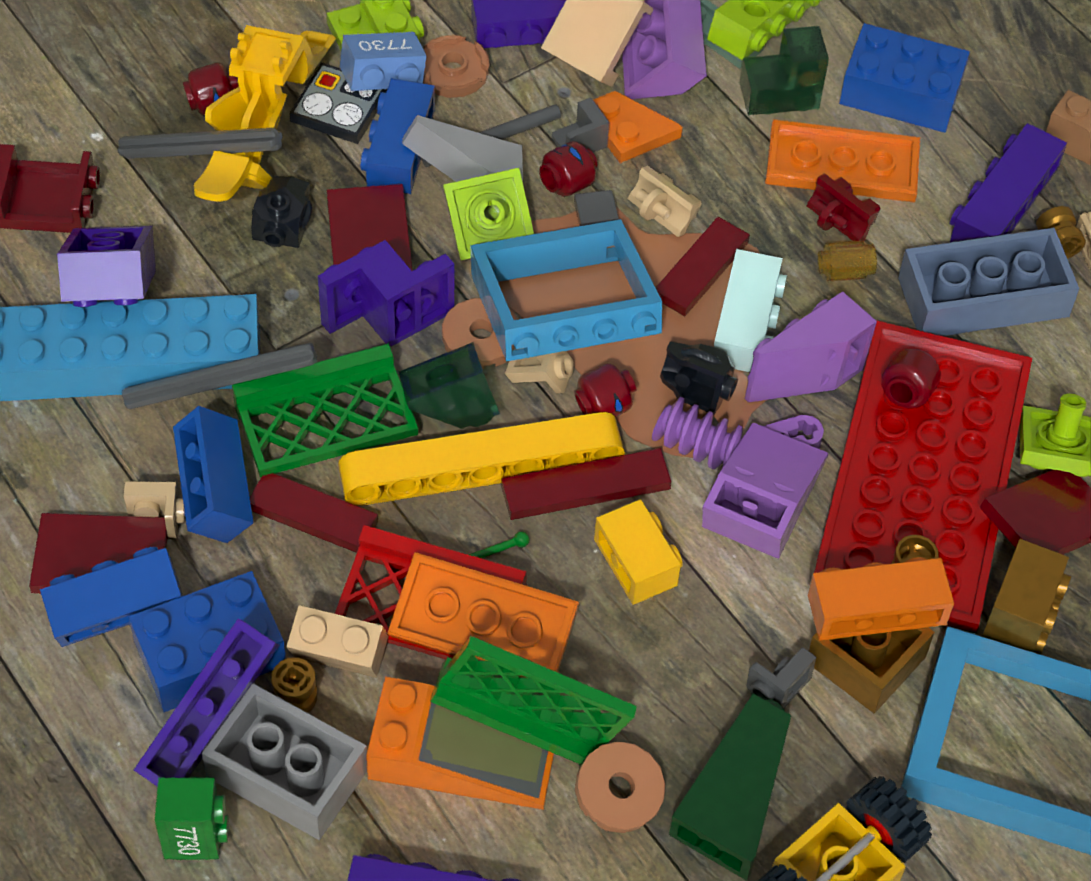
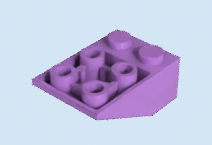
M843 291L830 300H822L810 314L801 320L799 318L792 320L782 333L773 339L766 338L757 345L753 352L754 358L751 372L747 378L748 385L745 400L747 402H756L837 389L863 370L877 321Z
M752 423L720 471L703 505L702 527L779 559L829 453Z

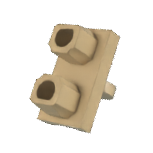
M649 166L641 168L638 182L628 196V200L640 208L639 214L644 219H655L677 237L685 235L690 222L695 219L702 205L701 201L694 195H687L676 187L671 178L664 173H657Z

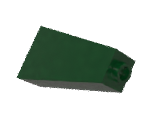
M752 694L671 819L669 836L746 881L752 873L791 715L785 712L780 704Z

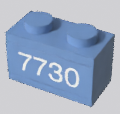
M414 32L343 35L340 69L351 91L388 89L391 78L423 83L426 54Z

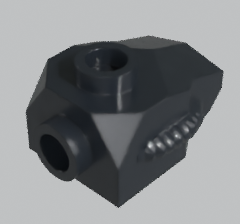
M272 176L268 186L259 192L252 209V240L262 241L272 247L284 245L299 248L313 212L312 204L309 201L310 183L292 176Z
M670 341L666 349L667 355L664 366L660 373L663 384L674 392L677 399L682 397L684 398V403L691 406L696 404L699 406V409L705 412L711 411L715 415L723 400L729 401L736 389L738 379L733 377L735 370L733 362L725 351L713 346L703 344L687 345Z

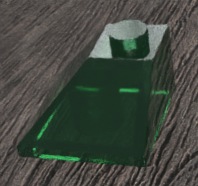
M473 342L399 371L409 410L460 429L469 426L479 427L485 425L494 416L500 414Z

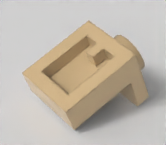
M567 351L509 361L505 375L512 383L546 381L556 394L564 393L569 378L573 374L574 360Z
M125 481L124 500L128 516L164 518L168 538H177L178 523L185 524L186 519L183 498L178 497L176 482Z

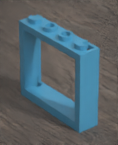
M621 219L470 245L472 279L506 362L662 333V300ZM618 261L636 299L514 320L498 282ZM514 344L515 349L518 350H512V345Z

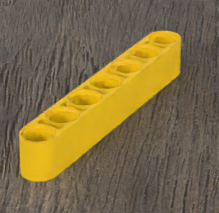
M599 412L354 451L342 456L338 462L346 502L356 506H364L500 484L501 478L622 456L625 452L615 416L611 413Z

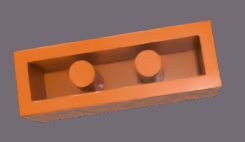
M917 557L903 563L887 565L876 562L867 564L862 568L845 570L828 568L819 573H813L808 592V599L819 641L947 625L954 605L941 558L926 560L925 558Z

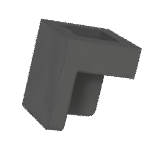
M587 98L578 102L576 123L552 132V141L557 147L570 141L578 142L594 153L606 148L608 145L609 121L592 98Z

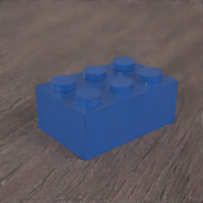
M863 23L845 73L839 104L946 133L963 81L970 51Z
M252 571L128 616L135 646L163 713L178 706L238 618L280 645L259 676L273 671L280 661L286 659L284 640Z

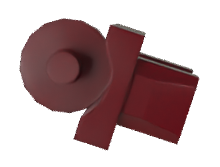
M826 174L819 176L816 181V189L807 203V207L819 215L818 227L824 231L835 227L857 245L864 242L871 225L877 219L880 205L871 199L861 201L852 194L851 184L842 177L833 180Z

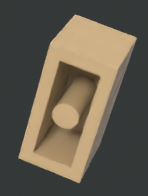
M298 605L286 647L294 658L377 678L388 635L382 625Z

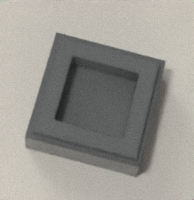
M612 190L574 194V205L579 226L619 220Z

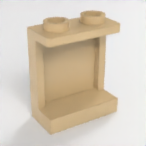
M566 0L541 48L600 82L613 87L619 76L618 73L613 71L616 63L643 14L651 15L654 8L644 3L645 0Z

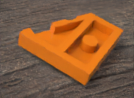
M617 91L593 99L609 121L607 147L619 163L668 144L682 136L680 124Z

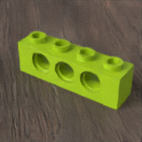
M728 0L715 10L707 40L743 61L754 51L759 52L762 50L769 39L773 36L778 37L792 21L797 22L811 6L816 7L821 0Z

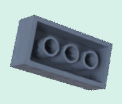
M1055 228L905 249L898 276L916 330L940 336L1067 318L1071 314L1079 292V286Z

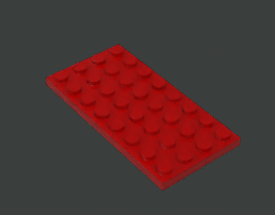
M877 321L814 573H819L828 568H840L841 570L862 568L867 564L876 562L884 565L891 564L900 540L910 535H921L930 539L935 544L938 550V558L942 559L954 605L946 626L976 633L980 623L998 528L980 509V505L986 497L1007 488L1032 357ZM915 348L925 351L935 359L941 371L939 385L926 404L918 408L907 409L889 400L883 391L881 381L882 374L896 354L905 349Z

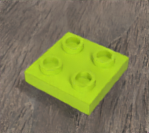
M519 168L443 185L460 261L471 259L470 245L534 234Z
M1070 393L1063 394L1060 398L1058 411L1023 405L1019 423L1020 464L1030 465L1040 470L1053 469L1070 472L1080 477L1091 476V417L1082 416L1087 405L1083 397Z

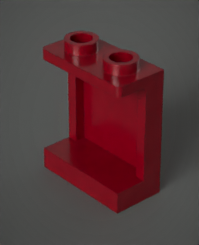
M0 144V228L71 233L74 228H85L86 219H92L94 213L92 190L98 189L100 184V167L94 166L92 152L83 151L80 164L18 160L15 145Z

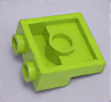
M360 0V4L326 13L327 25L333 36L336 37L335 40L340 50H342L343 35L414 32L419 42L420 38L424 37V29L418 16L411 17L409 14L411 12L409 0Z

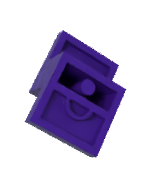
M386 240L372 247H366L354 257L338 265H332L318 275L321 324L331 334L364 317L384 343H389V346L392 347L445 318L448 311L454 307L455 264L445 253L434 260L423 262L417 269L411 271Z

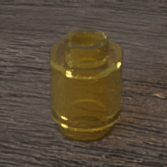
M864 241L826 243L824 251L818 252V270L820 274H825L828 282L866 279L867 275H875L877 255L874 244H865Z

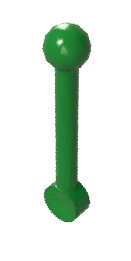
M517 532L514 538L468 555L485 558L515 546L523 548L529 544L530 538L526 532Z

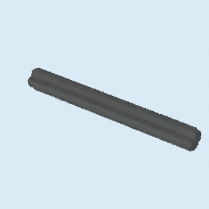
M273 127L123 136L118 141L119 148L117 150L120 156H124L127 159L213 154L214 151L225 153L277 151L282 147L281 140L283 135L281 131Z
M305 343L129 386L122 390V397L127 409L143 407L311 366L317 362V353L312 343Z

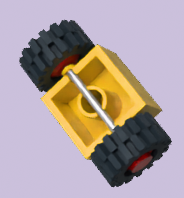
M882 776L874 777L847 801V807L844 808L841 804H836L774 860L773 867L758 881H900L906 867L903 863H906L931 839L932 833L929 831L932 828L930 823L924 821L927 818L925 812L916 808L918 802L914 798L910 800L906 796L907 791L902 786L897 789L896 783L891 779L886 782Z

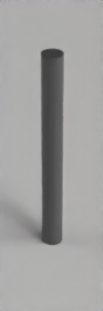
M554 104L478 133L503 140L560 119L561 112L559 107ZM421 158L425 167L432 166L429 162Z

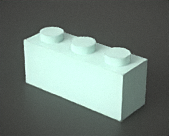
M736 249L714 341V347L728 354L736 370L751 372L755 348L764 339H773V336L766 334L768 327L776 329L780 305L773 303L775 297L782 298L787 275L780 274L783 258Z

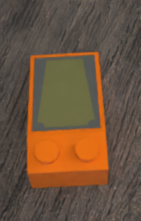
M385 677L366 755L368 780L544 809L554 753L430 702L434 685Z

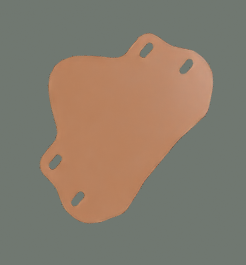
M616 207L618 217L622 220L655 287L703 234L685 233V235L677 237L675 234H648L638 229ZM576 211L562 217L531 221L533 231L537 234L579 227ZM749 243L743 249L744 251L760 254L758 249ZM618 261L498 282L508 307L523 319L636 299ZM733 262L686 316L662 304L661 334L567 351L574 360V368L581 375L606 363L615 365L620 372L625 369L628 370L635 382L637 391L632 393L633 405L631 409L615 418L625 433L633 440L655 449L661 448V451L671 455L693 458L694 449L687 455L679 453V442L670 449L664 446V436L658 441L652 440L653 429L665 407L669 404L673 405L678 400L674 392L663 384L660 373L664 366L667 355L666 349L670 341L687 345L703 344L714 347ZM736 369L733 373V377L738 379L736 389L729 401L723 400L721 406L713 415L718 422L723 418L728 419V433H731L738 425L742 426L744 430L751 414L767 401L747 402L745 400L748 377L743 371ZM684 403L683 411L687 412L692 406ZM699 409L697 418L702 419L708 412Z

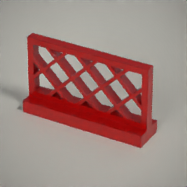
M364 525L358 539L360 546L335 614L346 616L350 604L366 597L375 614L362 621L374 624L379 622L384 627L386 633H388L389 628L384 619L394 615L397 604L379 611L371 594L393 584L400 596L402 587L398 581L407 576L415 552L527 586V575L524 570ZM365 561L383 565L389 576L366 586L361 576ZM391 567H392V568H395V569H399V571H397V572L394 573V572L392 571ZM357 583H359L361 590L354 593ZM388 635L387 643L445 660L447 657L452 659L454 657Z

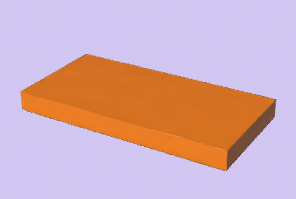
M773 119L765 184L815 190L817 178L826 174L833 180L842 177L850 183L853 195L915 203L918 186L920 137Z
M415 552L387 634L390 637L455 656L469 637L473 636L558 672L580 604L572 599ZM475 656L479 661H487L485 659Z

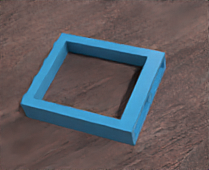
M947 626L901 784L907 791L906 796L1091 855V816L936 768L965 663L1091 701V670Z

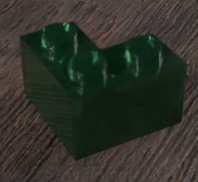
M820 26L783 29L779 55L743 58L739 84L748 116L820 109L829 62Z

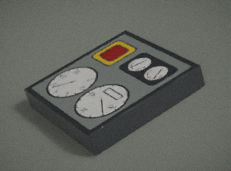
M321 62L289 113L290 122L358 144L377 113L380 93H387V89L351 91L340 68Z

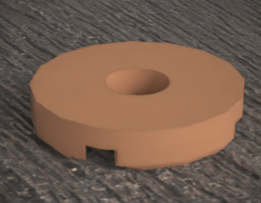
M447 35L430 40L424 45L426 63L423 84L435 85L436 95L448 98L464 97L478 91L486 83L489 75V58L481 44L474 41V44L466 41L464 36ZM455 62L462 66L451 69L444 65Z
M471 298L460 302L448 311L442 323V340L445 344V350L452 359L460 365L473 369H485V365L495 364L496 367L506 363L481 298ZM509 308L513 319L518 320L514 311ZM477 329H485L491 335L487 338L479 339L471 333Z
M617 741L601 745L586 757L576 774L575 794L579 808L586 817L589 816L591 820L596 822L597 826L605 831L626 833L640 829L656 816L664 801L665 781L660 766L650 753L635 744ZM622 777L627 780L631 787L630 796L627 798L614 796L609 789L610 778Z

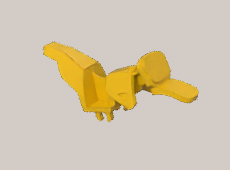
M246 25L243 33L238 34L239 43L237 48H231L230 51L232 61L229 66V76L238 77L239 87L206 108L205 121L217 131L273 127L277 130L287 94L282 92L281 86L286 81L304 84L326 55L336 37L316 31H304L300 35ZM214 151L207 168L194 183L195 196L205 200L220 202L232 198L240 186L264 189L268 186L272 177L260 166L263 151L233 154Z

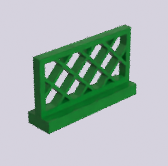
M389 343L316 362L311 366L232 385L235 410L238 419L241 420L260 478L267 474H276L346 455L350 452L418 435V426L396 372ZM389 381L392 387L386 399L368 391L371 385ZM344 392L354 396L347 409L329 402L333 395ZM362 400L380 407L372 420L354 413ZM302 403L315 406L308 419L290 413V410L293 406ZM323 410L341 417L333 431L315 423ZM388 410L402 416L405 425L390 428L380 424V421ZM268 413L276 418L268 430L252 424L250 417ZM283 421L301 428L293 441L275 434ZM348 421L366 428L362 436L353 439L340 433ZM309 431L327 439L322 447L316 449L307 448L301 445ZM269 442L287 449L282 458L267 462L264 461L262 453Z
M473 636L469 637L453 659L447 657L442 663L430 702L580 765H582L590 753L601 745L608 744L634 718L637 708L636 705ZM475 656L485 659L487 661H479ZM492 675H501L503 678H497ZM518 675H522L527 678H519ZM532 692L543 693L544 695H537ZM600 710H605L610 713H602Z

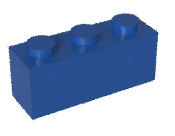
M391 78L387 93H380L377 113L380 116L378 121L372 120L369 132L371 146L370 149L364 148L361 157L360 168L361 171H366L367 186L403 184V192L406 194L412 193L421 157L404 146L402 138L417 115L433 119L435 112V85Z
M197 406L173 426L187 531L228 543L254 523L238 420Z
M148 547L139 550L133 554V559L118 564L116 561L99 563L91 568V573L76 578L72 574L57 577L50 581V586L40 589L54 638L61 647L130 625L128 616L183 596L172 559L167 549L158 550V547Z

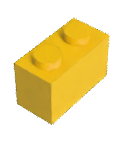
M641 499L596 517L594 541L632 605L678 586L680 568L683 566L681 555L674 544L669 545L664 538L659 518L654 512H648Z

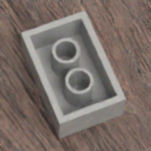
M255 684L250 686L202 752L207 778H214L216 783L319 841L367 772V746Z

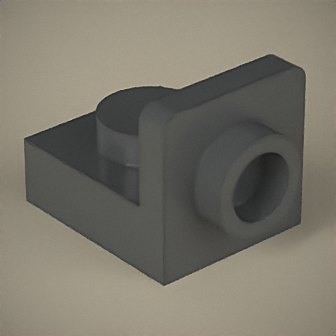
M802 647L792 659L786 656L773 673L755 662L749 668L746 687L750 690L751 695L755 694L762 699L773 700L785 708L812 679L816 656Z

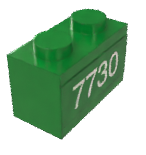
M158 778L155 825L164 859H219L220 843H228L229 816L225 815V795H217L214 778Z

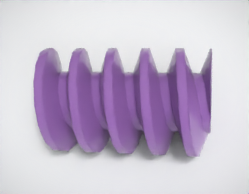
M679 397L673 405L669 404L665 407L653 429L652 440L658 441L664 436V446L671 449L679 442L678 450L680 454L687 455L694 449L693 460L700 463L708 456L709 468L715 470L722 463L724 467L741 441L743 427L738 425L731 433H728V419L723 418L717 426L712 425L713 412L711 411L702 419L697 418L699 406L696 404L687 412H684V398Z

